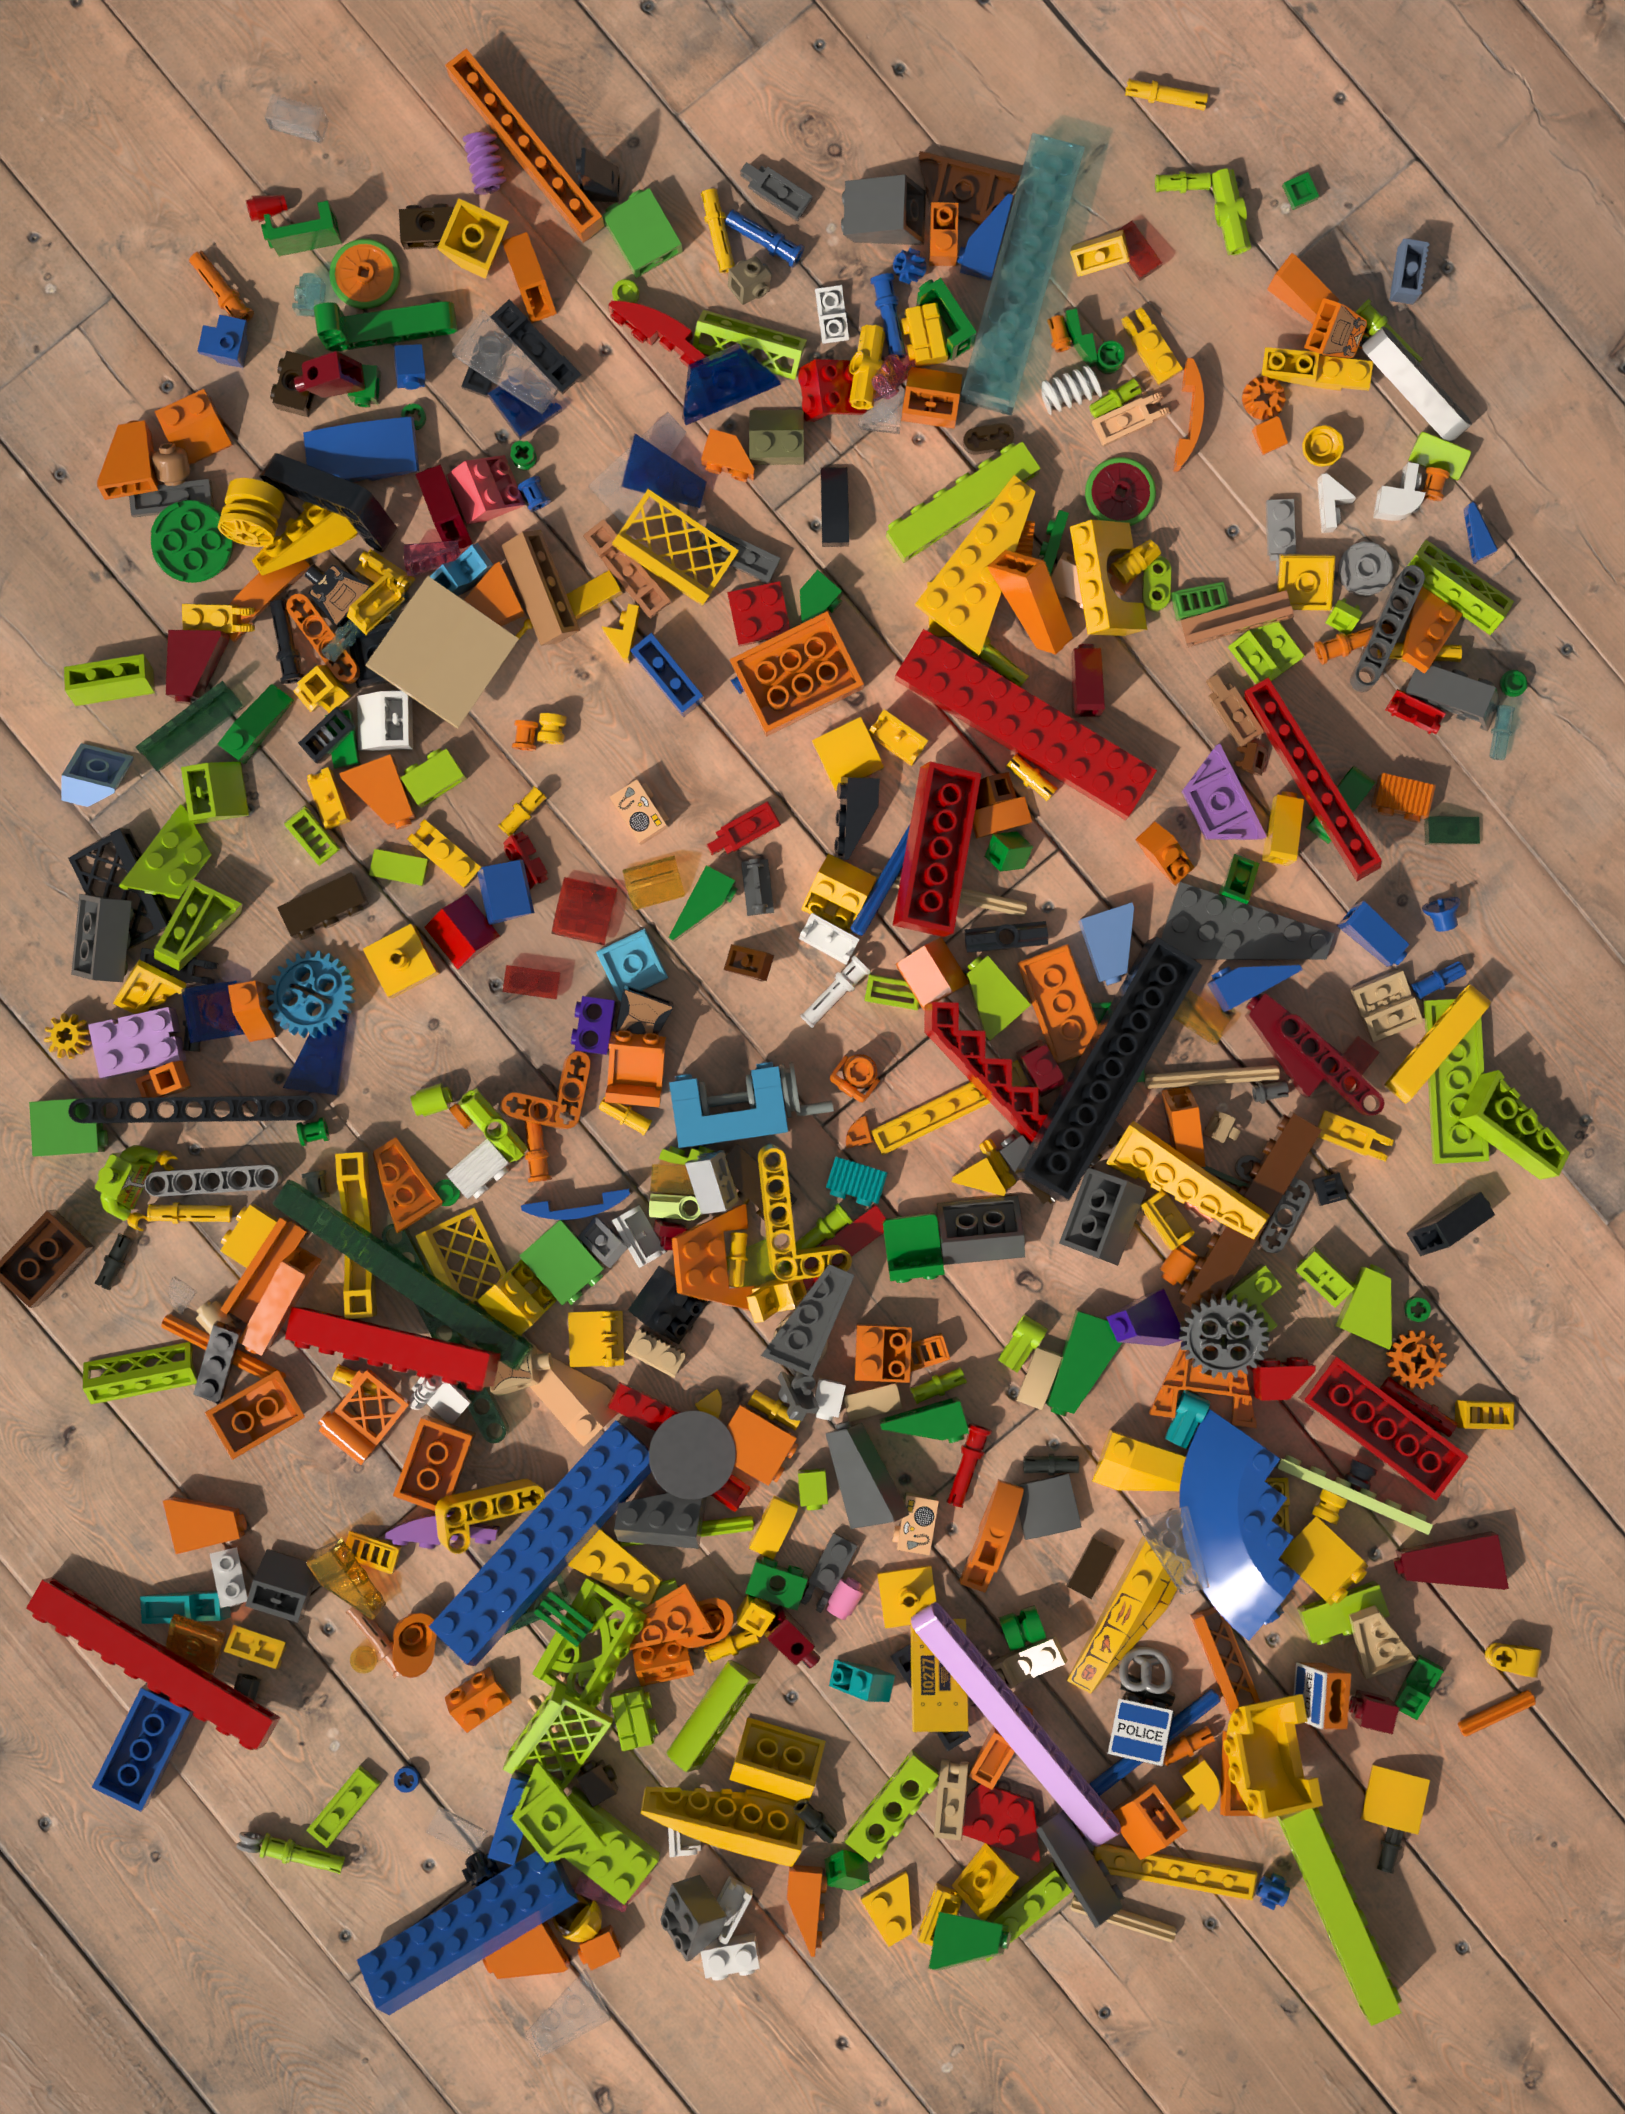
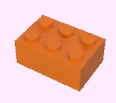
M427 1415L422 1416L393 1496L435 1511V1506L441 1498L455 1494L476 1433Z

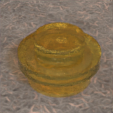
M359 1646L351 1653L350 1664L358 1673H369L377 1665V1653L369 1646Z

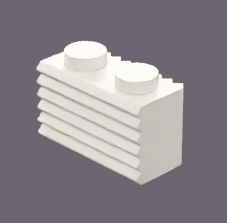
M486 1139L446 1175L467 1199L473 1196L478 1199L489 1189L486 1186L487 1183L493 1178L498 1181L509 1172L507 1166L510 1162L491 1141Z

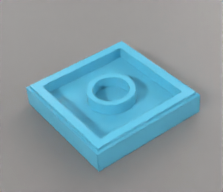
M646 929L596 951L619 1001L622 998L624 985L643 991L668 979Z

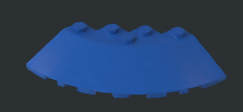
M1208 1409L1206 1416L1196 1429L1184 1461L1179 1487V1513L1182 1538L1193 1573L1205 1595L1230 1626L1250 1641L1300 1578V1575L1278 1560L1294 1537L1271 1521L1287 1499V1497L1265 1482L1280 1458L1221 1416Z

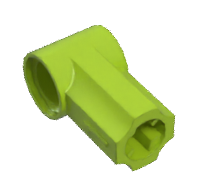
M1024 1314L1014 1328L1013 1336L1000 1354L998 1361L1018 1373L1031 1351L1038 1347L1048 1329Z

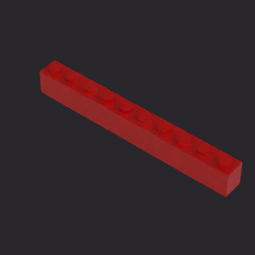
M52 1577L43 1579L26 1607L27 1610L33 1613L32 1617L42 1623L48 1622L56 1627L55 1631L62 1636L75 1638L78 1640L77 1644L88 1651L94 1650L101 1654L100 1658L110 1665L117 1664L124 1669L123 1672L133 1679L140 1678L145 1681L147 1688L156 1693L162 1692L170 1697V1702L178 1707L184 1708L185 1706L193 1711L194 1717L201 1721H210L215 1724L218 1732L226 1736L232 1735L240 1740L239 1744L248 1750H258L264 1747L281 1718Z

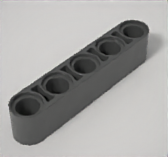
M1411 565L1405 567L1396 578L1351 674V686L1358 692L1369 691L1377 683L1424 583V572L1418 566ZM1404 576H1411L1415 580V586L1406 584ZM1393 600H1400L1404 604V610L1396 609L1393 605ZM1389 624L1393 629V634H1386L1382 630L1381 625ZM1370 649H1379L1382 653V658L1373 657ZM1359 672L1369 674L1371 682H1363L1359 678Z

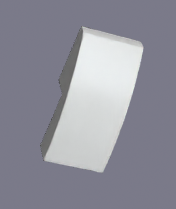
M842 285L815 289L822 344L849 340Z

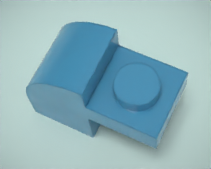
M475 543L455 561L442 564L430 578L456 596H459L479 583L482 579L481 576L493 564L480 545Z

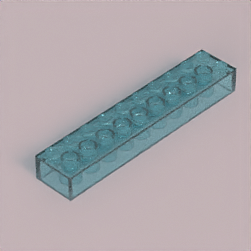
M1032 133L960 397V402L1012 416L1085 149L1084 146Z

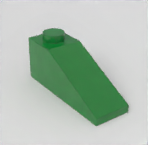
M271 684L231 725L217 745L243 764H246L294 700Z
M706 865L668 937L669 940L675 942L721 909L726 901L731 903L738 890L734 887L736 881Z

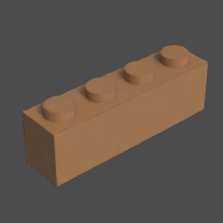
M542 531L521 532L502 544L506 560L540 645L560 643L580 631Z

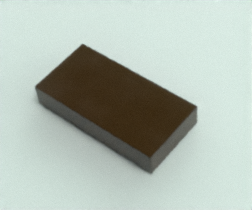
M1091 1537L1066 1586L1092 1599L1116 1553V1549Z

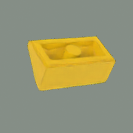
M1123 230L1075 244L1070 250L1078 277L1130 261Z
M610 570L566 595L574 616L578 620L623 593Z

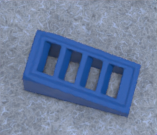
M1472 502L1463 511L1472 561L1475 564L1492 556L1497 552L1498 548L1476 503Z

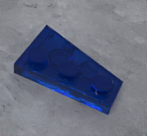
M634 433L621 488L643 494L649 489L662 499L699 509L707 482Z
M342 1014L345 1019L344 1023L339 1020L335 1022L337 1030L329 1026L327 1027V1035H324L320 1030H318L316 1038L309 1034L283 1088L331 1095L339 1094L349 1021L348 1014Z

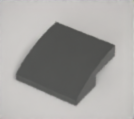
M1065 1473L1017 1485L1024 1488L1018 1514L1025 1540L1082 1527L1069 1474Z

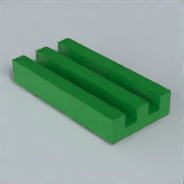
M552 1590L534 1612L536 1616L576 1647L579 1646L595 1625ZM551 1599L585 1625L584 1630L549 1603ZM547 1609L555 1617L561 1620L564 1624H566L569 1628H571L574 1632H576L579 1635L578 1638L571 1634L568 1630H566L563 1626H561L549 1615H547L543 1610Z

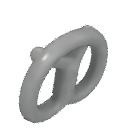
M1137 1647L1130 1650L1123 1657L1119 1668L1121 1683L1131 1691L1147 1690L1151 1693L1162 1694L1167 1692L1173 1683L1174 1674L1170 1660L1164 1653L1151 1647ZM1140 1655L1152 1656L1153 1658L1146 1659L1144 1657H1141ZM1131 1660L1141 1665L1140 1683H1133L1128 1678V1666ZM1162 1663L1165 1670V1681L1162 1685L1152 1684V1666Z

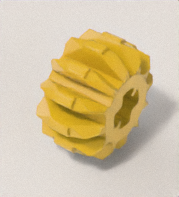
M61 1013L60 1020L54 1017L51 1019L54 1028L45 1027V1031L50 1032L51 1036L45 1037L44 1042H53L48 1050L50 1052L57 1051L58 1058H64L67 1054L69 1059H74L76 1052L80 1055L85 1053L81 1046L82 1044L87 1046L91 1044L89 1040H85V1036L90 1035V1031L83 1030L87 1025V1021L81 1020L78 1022L79 1017L77 1014H72L69 1018L67 1013ZM64 1032L72 1034V1039L67 1040V1038H63Z

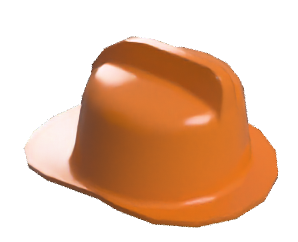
M719 1598L699 1601L698 1603L714 1632L675 1641L681 1646L696 1648L724 1639L731 1631L734 1623L733 1612L728 1603Z
M408 1614L407 1617L401 1619L396 1624L393 1631V1665L396 1671L404 1677H419L432 1664L437 1635L429 1628L434 1619L428 1614Z

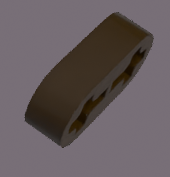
M1005 423L971 428L963 437V447L972 455L1001 451L1013 443L1014 431ZM1000 430L1003 431L1004 435H1009L1005 443H1001L1000 439L991 440L990 437H996ZM972 435H976L977 439L986 438L987 440L979 442L977 448H974L973 443L968 444Z

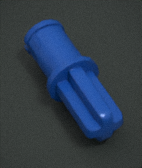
M1458 961L1438 972L1436 970L1432 971V975L1413 983L1411 986L1415 995L1420 1000L1422 997L1438 989L1444 990L1446 985L1464 977L1466 970L1463 964Z

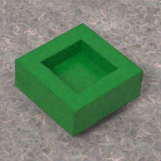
M1309 172L1288 180L1282 185L1293 210L1319 198Z

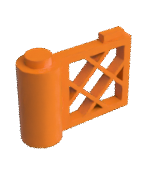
M369 1368L365 1372L361 1369L350 1381L353 1388L333 1413L327 1411L318 1422L321 1426L319 1432L360 1465L368 1459L411 1403ZM367 1378L376 1385L377 1395L364 1396L363 1383ZM358 1391L359 1396L353 1397ZM393 1398L401 1406L396 1412L385 1413L384 1399ZM378 1399L380 1413L367 1415L365 1400ZM360 1401L361 1415L353 1416L344 1408L349 1402ZM392 1417V1418L389 1420V1422L387 1423L386 1418ZM381 1418L382 1431L378 1436L369 1429L368 1419Z

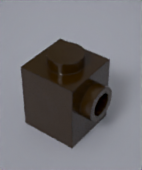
M603 1759L597 1763L595 1760H591L580 1767L581 1772L578 1773L577 1780L592 1807L617 1794L618 1786L615 1782L617 1776L610 1764L606 1765Z

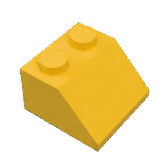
M458 198L437 249L459 267L486 279L506 233L509 221Z

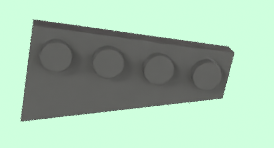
M829 1264L761 1356L812 1377L855 1275Z

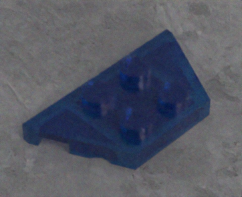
M738 343L688 365L682 419L685 425L691 424L781 385V382L773 372Z

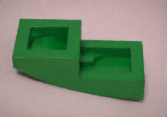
M1077 308L1066 310L1064 316L1065 325L1076 351L1089 367H1095L1098 357L1093 333L1082 335Z
M1418 1655L1417 1661L1410 1668L1394 1701L1399 1707L1400 1712L1415 1720H1418L1430 1701V1693L1444 1672L1443 1667L1421 1655Z

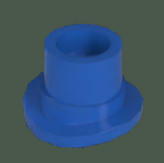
M1458 897L1438 898L1436 901L1424 904L1422 910L1432 918L1436 931H1448L1458 926L1456 912L1461 901Z

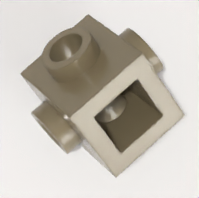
M754 256L748 260L740 261L736 266L729 269L728 287L740 303L744 305L756 298H762L770 291L772 274L766 264H762L757 256Z

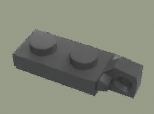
M746 162L740 171V176L750 182L748 188L753 193L797 222L813 200L812 195L769 167L761 166L758 170Z

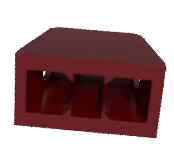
M338 351L303 362V375L294 378L295 388L299 393L309 391L322 398L365 390L362 363Z

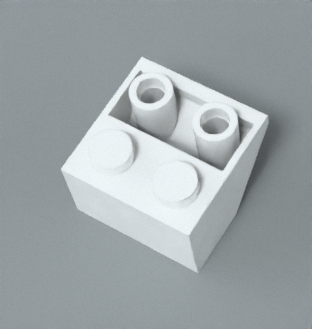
M380 691L357 696L359 751L413 750L412 697L403 691Z

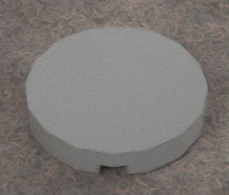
M1363 541L1353 544L1343 553L1338 563V575L1341 584L1347 591L1357 596L1368 597L1378 594L1387 586L1393 574V563L1389 553L1374 542Z

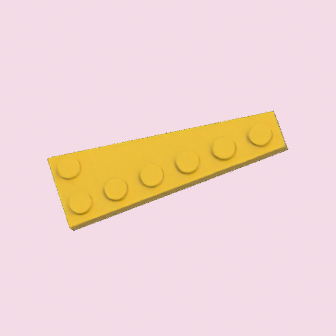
M1135 1121L1128 1126L1106 1162L1109 1166L1134 1179L1139 1177L1151 1183L1150 1187L1158 1191L1164 1190L1174 1195L1175 1200L1183 1204L1186 1201L1198 1207L1199 1212L1217 1219L1220 1223L1253 1240L1270 1217L1262 1209Z

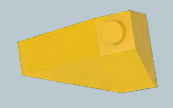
M305 502L302 505L304 511L297 519L290 518L285 523L287 526L285 532L281 536H275L273 544L264 546L251 561L263 576L340 546L347 540L355 538L358 532L346 517Z

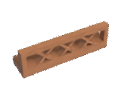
M1286 590L1180 621L1187 647H1192L1294 618V613Z

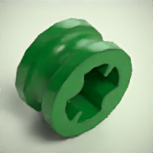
M413 403L406 405L402 409L401 417H408V413L414 414L415 411H418L420 420H414L416 431L425 425L426 414L420 405Z
M1412 1297L1405 1303L1404 1313L1412 1321L1423 1322L1430 1316L1431 1306L1423 1298ZM1417 1302H1421L1420 1306L1424 1307V1312H1420L1418 1317H1414L1415 1313L1411 1312V1306L1414 1307Z

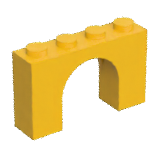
M1089 520L1070 526L1088 635L1127 636L1148 630L1143 603L1125 602L1118 598L1112 590L1107 576L1108 556L1125 553L1134 548L1130 523Z

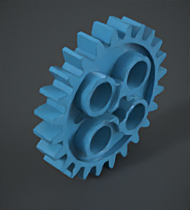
M306 951L305 958H302L297 953L294 963L287 958L286 963L288 967L285 969L278 966L277 968L281 975H272L271 977L276 982V985L268 986V989L274 993L267 996V1000L274 1003L268 1007L272 1013H276L273 1019L276 1022H281L280 1026L284 1030L289 1028V1032L292 1035H296L299 1032L302 1038L307 1036L308 1031L313 1038L317 1037L318 1030L327 1035V1027L329 1026L337 1030L335 1022L339 1020L344 1023L343 1012H352L347 1007V1004L355 1003V1000L349 996V994L356 992V989L350 985L354 982V979L348 975L349 969L346 966L342 967L343 963L338 958L334 960L330 953L324 957L321 951H317L315 957L310 951ZM306 973H310L309 979L301 982L302 977ZM334 983L330 991H324L328 984ZM293 984L297 985L311 994L316 992L321 998L330 1000L332 1003L327 1004L312 995L306 996L301 990L291 988ZM298 997L296 1004L289 1006L291 999ZM317 1007H322L318 1015L312 1016L313 1011Z

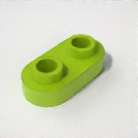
M1158 556L1143 571L1142 602L1148 610L1155 612L1163 610L1170 601L1171 564L1162 556ZM1160 565L1163 569L1162 573H1155L1153 566ZM1159 592L1162 597L1161 600H1154L1152 593Z

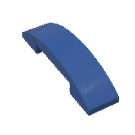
M631 1189L602 1193L604 1204L552 1211L551 1202L543 1201L521 1205V1210L546 1219H579L609 1210L624 1201L632 1193Z

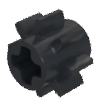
M476 1852L466 1859L465 1865L467 1868L463 1869L462 1873L466 1882H470L471 1886L476 1885L478 1887L495 1876L493 1871H496L498 1866L494 1859L488 1858V1853L485 1855L483 1852Z

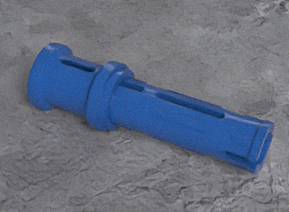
M734 209L730 211L726 218V226L768 249L771 256L777 255L789 262L790 267L794 268L802 257L805 246L792 243L785 238L784 234H775Z
M886 273L872 277L870 282L875 288L877 298L875 306L882 315L889 358L899 359L907 356L897 313L899 298L895 296L892 282L895 279L894 274Z

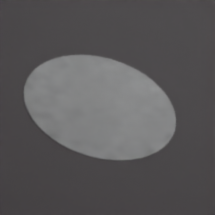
M685 1411L668 1418L657 1429L650 1444L649 1464L654 1478L665 1491L682 1499H701L718 1491L729 1479L735 1464V1445L729 1430L719 1419L701 1411Z

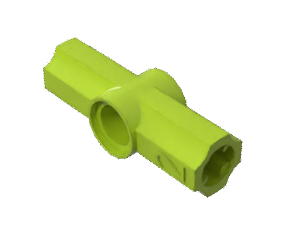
M1234 169L1218 170L1211 174V185L1216 202L1214 204L1217 225L1222 228L1227 254L1235 256L1251 249L1246 226V206L1244 199L1239 196Z
M475 1088L465 1093L458 1104L481 1129L485 1137L496 1146L510 1163L524 1156L525 1151L528 1149L527 1145L479 1090ZM499 1122L496 1128L487 1129L491 1123Z

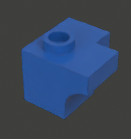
M219 315L216 328L203 325L197 352L214 359L217 363L244 368L249 345L247 340L248 322L243 319Z

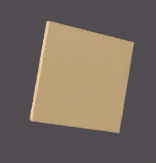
M427 576L366 663V666L458 729L519 639Z

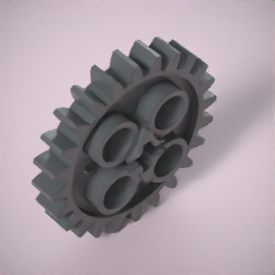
M1222 1293L1220 1300H1217L1216 1296L1211 1294V1302H1207L1202 1297L1200 1299L1201 1307L1192 1304V1313L1185 1312L1184 1319L1186 1321H1181L1180 1329L1183 1331L1179 1333V1340H1182L1181 1350H1187L1185 1352L1186 1360L1193 1358V1368L1201 1364L1202 1374L1207 1372L1208 1369L1212 1370V1378H1215L1218 1372H1222L1223 1379L1227 1378L1228 1372H1232L1233 1376L1238 1378V1370L1240 1369L1245 1374H1248V1365L1257 1368L1256 1359L1264 1360L1263 1351H1268V1342L1266 1341L1270 1340V1332H1267L1268 1322H1262L1264 1320V1313L1256 1314V1304L1247 1307V1298L1237 1302V1294H1234L1231 1300H1227L1225 1293ZM1214 1321L1217 1324L1214 1326H1207L1204 1324V1322ZM1234 1321H1242L1244 1325L1235 1326L1232 1323ZM1222 1334H1226L1227 1337L1223 1338ZM1214 1346L1217 1349L1214 1351H1208L1205 1349V1347ZM1235 1346H1242L1245 1349L1242 1351H1235L1232 1348Z

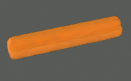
M1526 1690L1458 1722L1459 1730L1464 1737H1467L1536 1704L1535 1697L1531 1691Z

